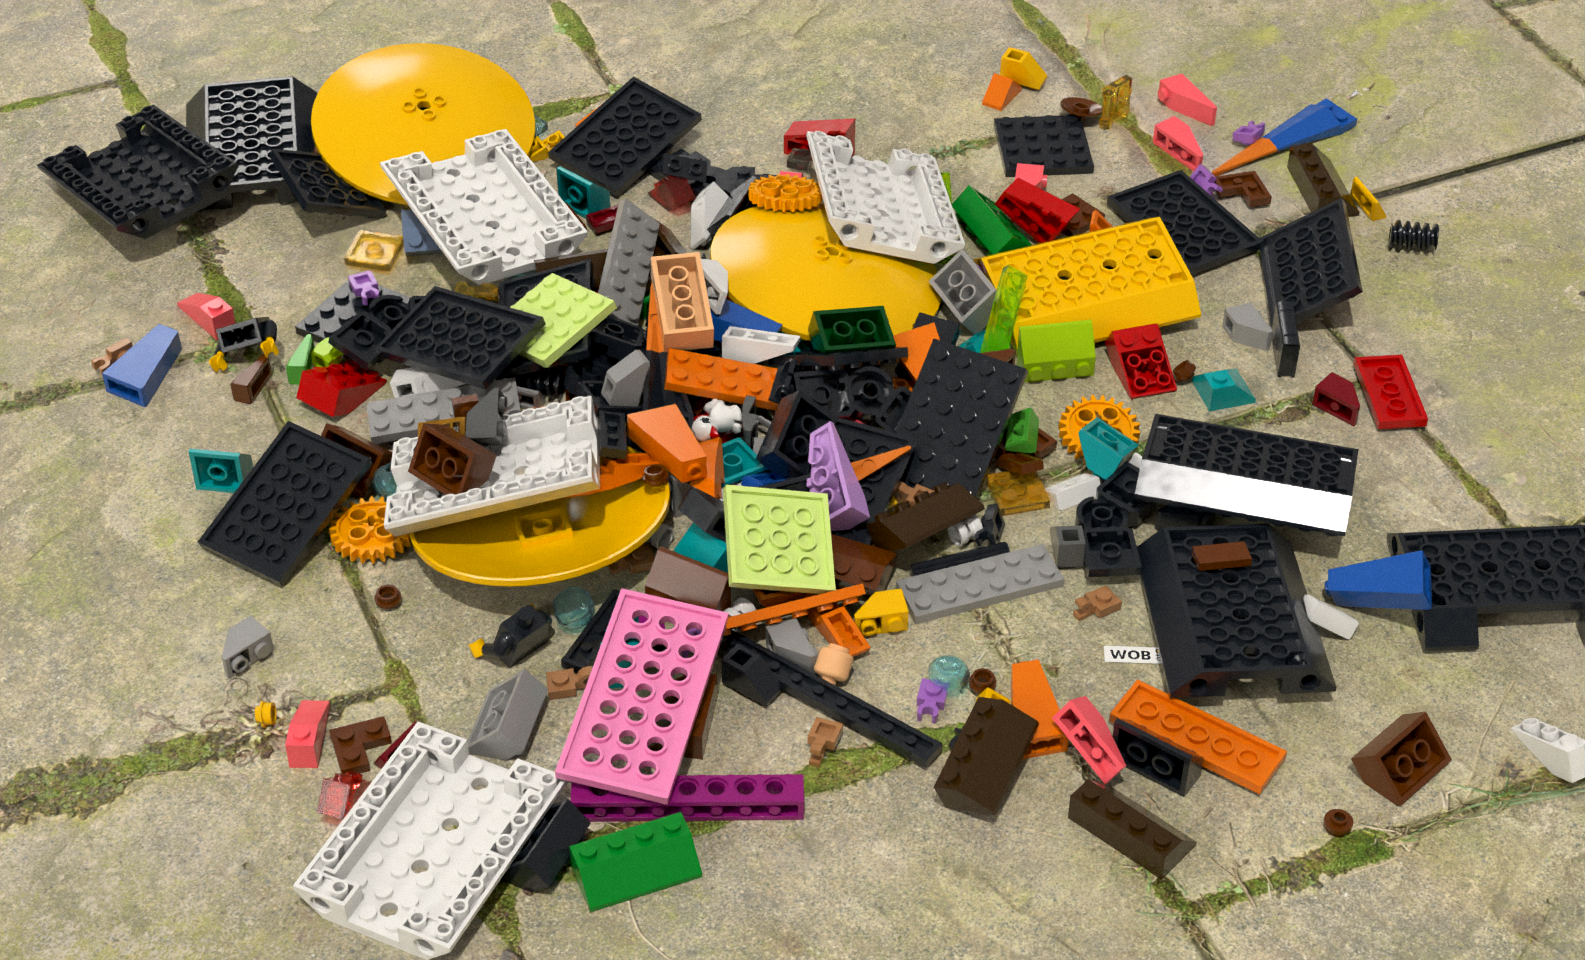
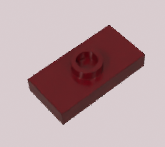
M618 205L586 215V222L596 234L613 229Z

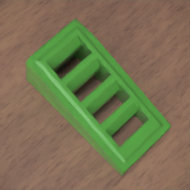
M312 334L305 336L286 366L288 382L291 385H299L302 371L310 370L313 367L311 353L315 346Z

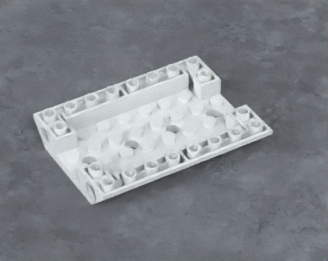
M507 129L466 139L465 155L455 156L443 161L431 163L424 152L421 151L380 162V167L455 270L479 285L534 270V260L571 255L588 236V231Z
M807 131L806 136L828 220L844 246L932 264L964 248L965 242L935 157L927 153H922L921 155L912 153L907 149H893L888 164L879 160L869 161L860 156L851 157L853 147L851 141L844 136L838 135L834 137L821 131ZM916 166L915 169L908 170L910 167Z
M579 396L562 403L553 402L541 408H528L511 415L504 414L503 421L506 422L507 433L502 439V445H490L491 452L497 456L489 480L480 488H473L460 494L445 495L408 472L414 454L413 449L417 444L418 437H405L394 442L391 472L397 489L396 493L387 497L384 519L385 530L396 537L600 489L599 434L592 396Z
M417 722L295 882L293 889L323 919L425 960L450 953L568 781L555 778V772L518 758L510 769H506L469 755L467 739ZM477 785L487 786L480 790L473 789ZM449 825H455L458 827L457 829H453L451 831L444 830V828ZM418 867L428 868L427 871L421 873L413 872ZM387 910L397 911L395 915L388 917L382 915Z

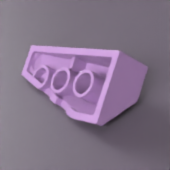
M830 421L810 433L808 462L811 464V476L807 478V487L810 488L809 492L828 494L831 531L849 530L870 518L865 495L834 423Z

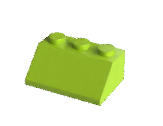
M1091 320L1019 327L1016 365L1028 370L1025 382L1094 376L1096 354Z

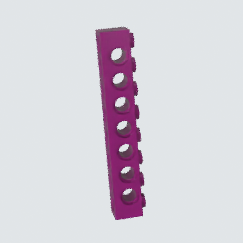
M803 774L677 775L668 805L572 782L570 801L590 822L653 821L679 812L682 813L685 821L804 820Z

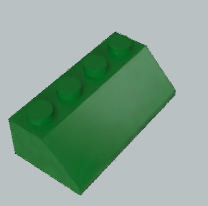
M968 185L951 204L957 212L955 216L962 223L967 224L965 228L973 236L978 237L976 241L984 249L989 250L988 255L1032 245L1009 217L994 205L996 202L972 186Z
M681 812L569 846L571 869L590 913L702 877L692 834Z

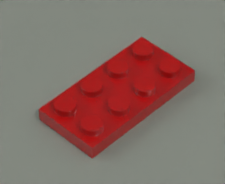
M1402 354L1354 358L1353 365L1378 429L1427 426V414Z

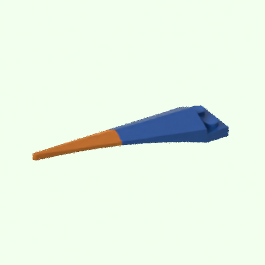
M1327 98L1317 104H1310L1257 140L1254 144H1251L1213 170L1212 174L1216 177L1243 164L1290 148L1293 145L1341 135L1357 125V118Z

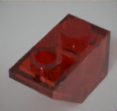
M667 176L653 184L655 188L648 192L649 196L668 212L696 198L687 179Z
M346 771L345 774L335 773L334 777L323 778L316 813L344 819L372 781L362 779V774Z

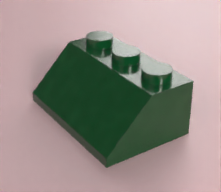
M884 306L813 311L808 332L813 348L822 353L895 348L896 346Z

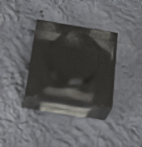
M792 148L787 159V168L809 171L813 161L810 150Z

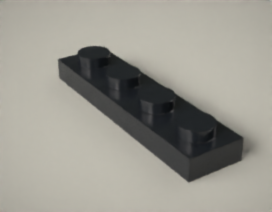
M613 589L561 659L562 668H573L574 672L578 673L584 667H593L601 646L600 642L603 641L620 591Z

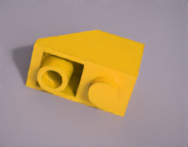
M1009 47L1001 57L1000 75L1013 79L1019 85L1040 90L1047 80V74L1029 52Z
M902 588L875 592L854 614V622L863 636L908 630L909 611Z

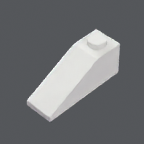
M701 259L709 306L715 314H720L728 293V271L718 260Z
M729 326L722 336V358L755 364L794 351L800 342V336Z

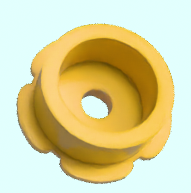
M261 701L260 706L255 707V720L257 723H261L263 728H266L267 725H275L277 710L274 702L267 703V701Z

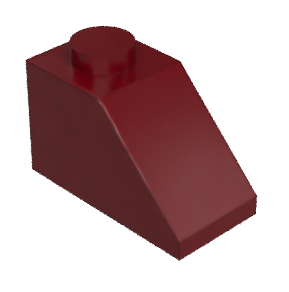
M1331 372L1315 386L1312 405L1354 427L1357 424L1360 403L1353 382Z

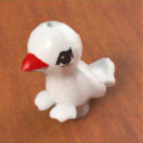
M714 398L706 403L703 408L709 416L702 415L693 422L691 428L698 442L719 437L718 433L730 430L738 434L741 432L742 413L737 405L726 406L724 401Z

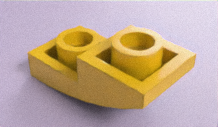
M560 130L551 134L543 141L536 136L528 157L532 162L548 159V152L565 136Z

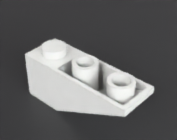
M715 182L702 190L691 205L690 248L692 250L700 244L705 246L711 240L712 236L707 228L729 197Z
M415 367L396 370L390 381L395 398L445 390L466 384Z
M1536 718L1525 719L1521 724L1511 727V731L1553 775L1571 783L1585 778L1584 739L1560 730L1558 727L1541 722Z

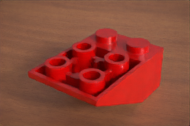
M1158 323L1111 331L1105 341L1111 365L1130 399L1177 391Z
M355 361L330 364L326 367H313V369L302 371L296 398L332 417L350 414L387 383V380L378 376V373L373 370H366L360 367Z

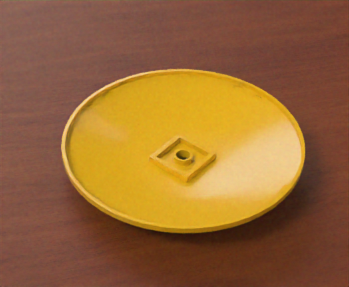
M411 43L388 46L367 52L336 70L325 81L315 98L311 115V127L318 152L327 166L337 176L342 177L346 183L370 196L408 205L380 167V162L421 151L424 152L431 163L443 161L455 156L465 155L466 139L507 129L526 155L529 156L535 136V117L530 100L523 88L508 72L492 61L456 47L428 43ZM426 107L428 109L420 110L419 108Z
M818 203V206H812V209L804 208V211L797 209L795 212L773 211L772 208L765 210V206L751 207L724 222L716 232L711 245L710 260H718L728 271L727 296L734 303L782 324V332L800 336L804 340L811 341L808 327L813 311L884 306L892 333L896 335L912 330V325L915 323L919 312L936 316L942 298L929 283V280L937 273L932 263L844 246L828 220L824 204Z
M627 446V454L642 453ZM600 456V465L604 464L605 457ZM641 478L610 490L554 499L409 533L413 548L426 564L447 576L462 581L490 586H529L557 582L581 576L612 564L646 542L658 530L667 515L670 505V487L668 480L659 487H651L645 484Z

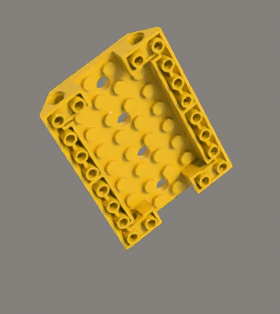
M1160 217L1143 219L973 259L999 292L997 300L1004 313V323L1007 326L1006 334L1013 349L1016 350V355L1020 326L1091 320L1094 343L1107 340L1111 331L1155 323H1158L1159 327L1201 318L1195 281ZM1150 256H1155L1158 259H1152ZM1110 266L1114 269H1106L1104 267ZM1065 276L1068 280H1062L1060 277ZM1020 287L1024 290L1017 291L1014 288Z

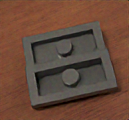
M746 395L742 407V440L753 450L754 438H758L756 397Z

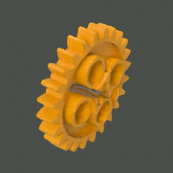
M777 174L775 177L768 175V178L760 177V180L755 179L754 182L750 183L748 193L749 201H752V204H757V207L765 206V210L772 208L773 211L782 210V212H795L797 209L804 211V208L812 209V206L817 207L818 203L821 204L823 200L819 182H814V179L807 180L806 176L798 178V175L791 177L789 174Z
M1091 395V399L1088 401L1083 396L1080 403L1073 400L1072 407L1066 406L1065 413H1061L1058 437L1062 438V446L1068 445L1067 453L1075 451V459H1078L1081 456L1084 457L1078 433L1081 428L1097 418L1096 414L1098 418L1137 444L1141 432L1139 431L1140 423L1136 422V415H1130V407L1123 409V402L1117 405L1114 404L1113 397L1109 401H1105L1104 395L1100 397V400H1096L1095 396Z
M371 496L368 502L360 498V504H355L351 501L350 508L341 507L342 514L336 513L335 520L330 521L331 527L329 532L332 546H335L336 552H341L343 558L350 555L351 562L357 558H360L361 564L367 559H370L371 563L374 564L377 558L385 562V556L389 555L391 558H396V551L404 553V546H411L409 534L395 537L385 530L386 502H384L383 496L378 501H375L374 497Z

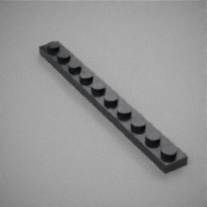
M731 629V635L722 637L718 655L725 657L738 643L761 655L782 684L784 691L917 764L927 768L942 751L941 742Z

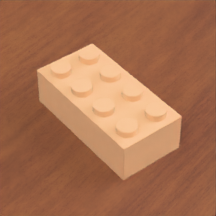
M700 252L651 257V280L664 353L668 352L669 348L684 351L713 348L714 327Z

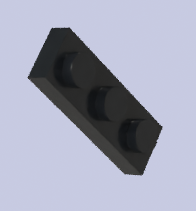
M599 410V456L610 460L626 459L625 414Z

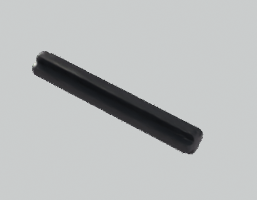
M1000 542L994 545L913 563L910 565L909 571L912 577L1008 553L1010 549L1007 542Z

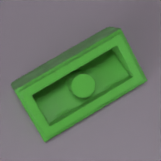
M1031 407L1011 414L1007 426L1006 451L1036 452L1039 419Z

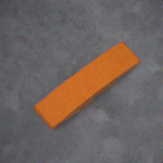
M717 437L699 443L707 456V477L692 480L691 486L717 499H721V483H724L725 479L722 439Z
M648 453L626 454V459L610 460L605 458L604 464L600 465V489L567 497L593 494L634 482L642 478L644 469L647 466L660 463Z
M807 593L805 598L819 594ZM834 603V608L827 611L818 612L817 608L807 610L808 615L806 616L829 643L850 649L849 654L852 657L870 650V645L844 606L839 607L837 603Z

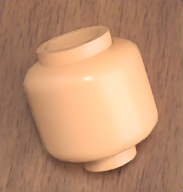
M829 643L828 647L820 648L814 665V671L821 678L836 685L837 681L845 682L848 679L854 660L849 654L850 649Z

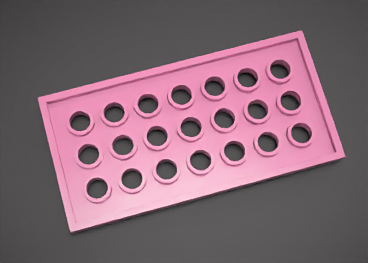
M621 588L555 770V778L668 805L728 622L729 613ZM637 616H644L648 620L644 623H636L633 619ZM664 622H670L675 625L672 629L668 630L660 627ZM696 628L701 631V634L692 636L687 631ZM630 638H636L640 641L634 646L625 643ZM658 644L667 647L662 652L654 651L652 648ZM683 651L694 653L691 658H683L679 654ZM624 660L632 663L628 668H621L617 664ZM648 667H656L659 669V672L650 675L644 670ZM676 673H682L686 676V679L676 681L672 676ZM619 683L624 688L620 691H613L609 686ZM640 690H648L652 694L642 698L636 693ZM668 696H675L679 701L675 704H668L664 699ZM611 706L616 711L612 714H604L601 712V709ZM632 713H640L644 716L639 721H633L628 718ZM661 719L669 720L671 724L668 727L663 728L657 726L656 722ZM596 730H605L608 733L603 738H597L592 735ZM625 736H631L635 739V742L626 745L620 740ZM652 743H660L663 748L659 751H652L648 746ZM589 753H595L599 756V759L589 762L584 757ZM616 760H623L627 765L624 768L618 769L613 767L612 763ZM649 766L654 768L655 772L651 775H643L640 770L643 767Z

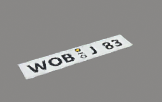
M1104 646L1105 662L1161 664L1157 647Z

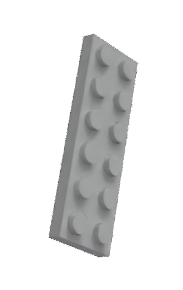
M626 198L621 200L618 205L598 294L614 300L617 309L609 316L638 326L651 267V257H653L660 223Z
M514 377L493 381L486 390L468 385L367 403L371 442L377 444L400 440L405 437H418V423L454 418L451 398L477 394L478 401H480L493 388H499L503 395L507 397L508 409L505 414L513 410L521 411L516 379Z
M1044 544L896 580V589L902 588L908 611L915 624L1064 587V578Z

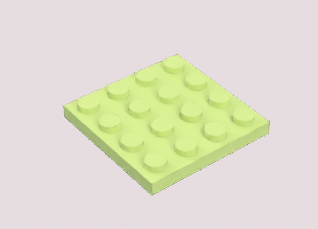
M551 273L535 288L527 292L516 304L510 307L542 316L546 323L519 355L548 368L617 309L614 300Z
M725 485L723 488L729 587L823 594L836 590L828 494Z

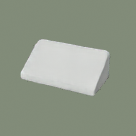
M1083 473L1047 487L1043 492L1057 509L1065 510L1079 504L1085 498L1091 496L1095 498L1096 489L1100 485V479L1095 475Z
M1308 594L1303 597L1307 616L1311 622L1346 639L1352 637L1359 624L1356 619Z

